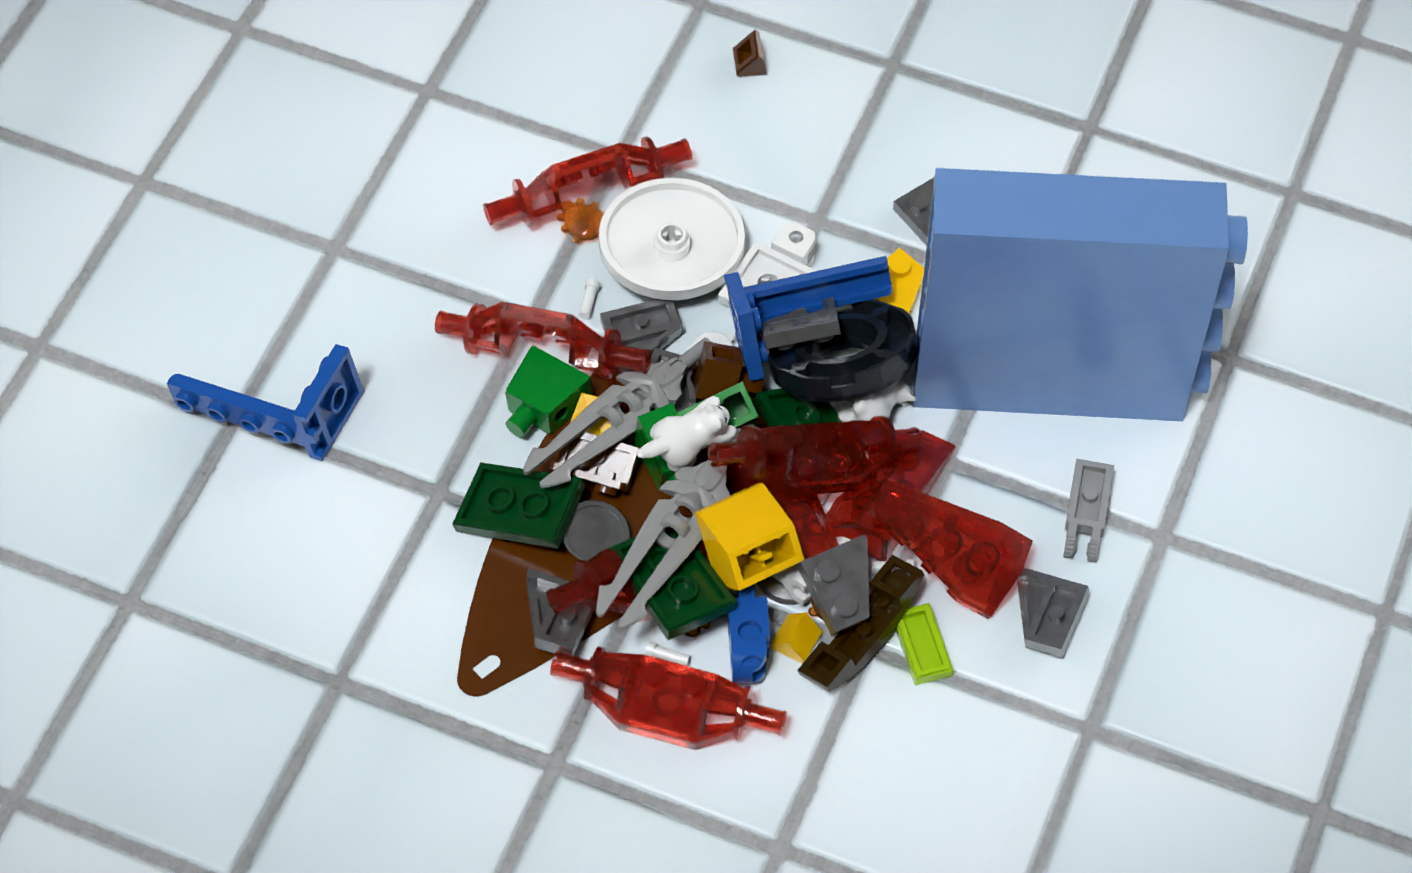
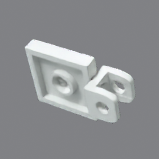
M791 221L786 223L771 242V248L755 241L735 271L739 273L743 287L816 271L810 268L815 258V248L813 247L815 232ZM798 234L803 237V240L799 241L791 236ZM725 284L718 294V302L729 307V296Z

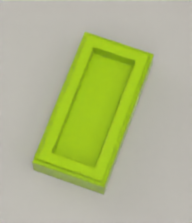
M930 603L908 608L895 630L914 685L952 677L953 667Z

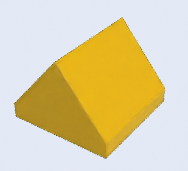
M807 612L788 614L770 643L769 648L803 664L813 651L823 631Z

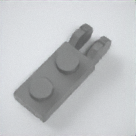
M1076 458L1064 529L1067 530L1063 556L1072 558L1077 542L1075 539L1076 532L1091 534L1086 555L1088 561L1096 562L1100 536L1103 537L1114 465Z

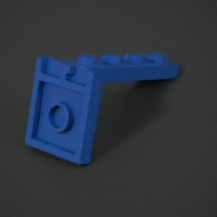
M886 256L743 287L738 272L724 275L729 296L730 312L734 322L735 338L738 347L741 348V356L749 381L764 378L762 363L768 362L765 343L761 339L760 334L762 322L786 315L801 307L806 308L807 313L823 309L822 299L834 296L835 306L840 307L892 294Z
M335 344L330 354L322 359L316 377L311 385L307 386L302 392L300 403L295 410L182 374L172 375L166 383L174 403L180 409L186 412L196 411L206 414L220 423L227 421L240 425L251 433L261 432L268 434L285 444L292 442L305 446L309 457L323 461L364 393L349 348Z

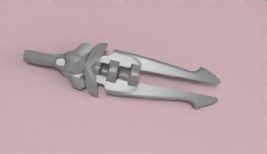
M705 337L678 358L674 357L668 361L655 364L642 362L634 366V372H623L617 375L616 380L625 386H610L563 429L545 448L534 447L525 462L523 473L528 475L597 421L606 417L611 423V427L540 481V488H548L570 482L571 472L575 468L634 433L638 416L650 412L652 408L658 409L670 403L676 405L682 397L680 386L687 369L699 361L704 341H711ZM623 402L630 408L627 414H624L620 409V404Z
M736 428V437L724 443L716 456H712L709 460L695 467H681L674 474L675 480L666 481L659 488L660 491L674 497L670 500L658 499L628 551L614 581L610 585H600L596 608L598 617L604 616L656 542L661 547L667 549L668 552L622 616L617 628L619 630L625 629L647 617L646 602L662 587L702 540L694 512L731 496L726 487V469L747 438V434L743 430ZM679 507H687L691 510L693 516L691 518L684 517L679 512ZM665 527L675 529L678 537H669L664 531Z

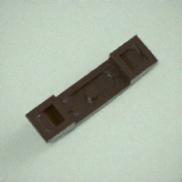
M891 555L869 582L872 593L869 595V618L858 625L838 633L829 645L821 641L797 670L799 675L829 692L855 675L882 647L901 621L924 577L923 570Z

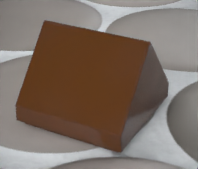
M754 30L732 48L736 76L767 75L759 31Z

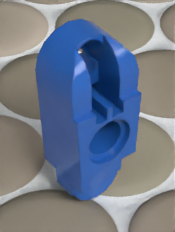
M753 584L740 591L737 590V598H735L737 601L736 610L727 614L732 684L761 682L766 675V658H769L770 653L767 597H755V586Z

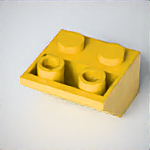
M759 482L694 512L710 565L728 588L740 591L804 560L793 522L763 483Z

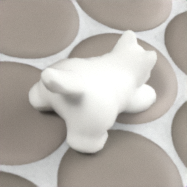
M905 376L879 392L862 398L844 401L839 405L838 416L840 420L848 424L855 433L866 438L865 456L872 464V469L876 465L879 434L884 429L892 408L896 404L905 407L908 405V401H916V397L911 394L910 387L907 385Z
M711 396L684 416H667L655 423L650 430V436L653 441L643 445L637 451V456L639 458H652L661 455L662 459L667 462L668 468L677 472L681 467H692L697 461L696 456L702 449L731 441L736 437L737 429L732 425H728L730 419L729 411L720 406V399L716 396Z

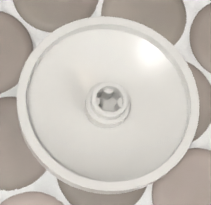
M661 178L637 184L621 193L611 202L600 222L599 249L606 269L624 287L649 298L684 300L707 294L725 283L724 275L734 273L737 270L744 254L745 229L737 208L718 190L694 180Z

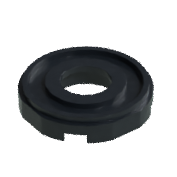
M874 299L853 303L850 309L836 310L841 334L834 335L831 340L822 343H814L811 340L799 342L795 347L787 350L770 348L768 362L771 376L775 383L788 394L813 402L848 401L879 392L902 378L911 368L917 356L918 341L912 317L903 308ZM842 349H863L857 354L842 358H824Z

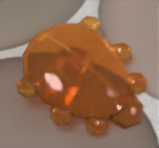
M578 198L575 203L570 200L564 201L560 207L563 213H559L556 219L564 221L561 231L563 233L569 232L570 235L574 236L572 239L574 243H579L582 240H593L599 237L600 222L605 212L602 213L598 209L599 204L596 201L587 205L583 198Z

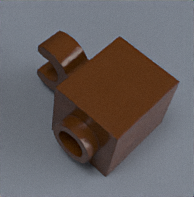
M704 341L694 377L695 398L705 400L740 382L744 383L747 391L758 393L762 391L764 378L749 381L746 369L742 367L741 348Z

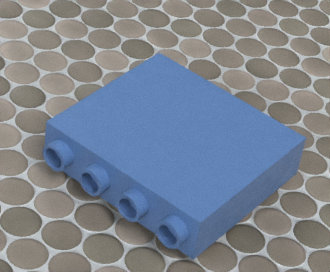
M935 168L916 332L918 353L914 361V396L916 401L913 402V407L1183 422L1190 393H1208L1211 378V352H1219L1223 332L1222 309H1231L1235 290L1234 264H1243L1246 257L1248 241L1247 217L1228 215L1227 183Z

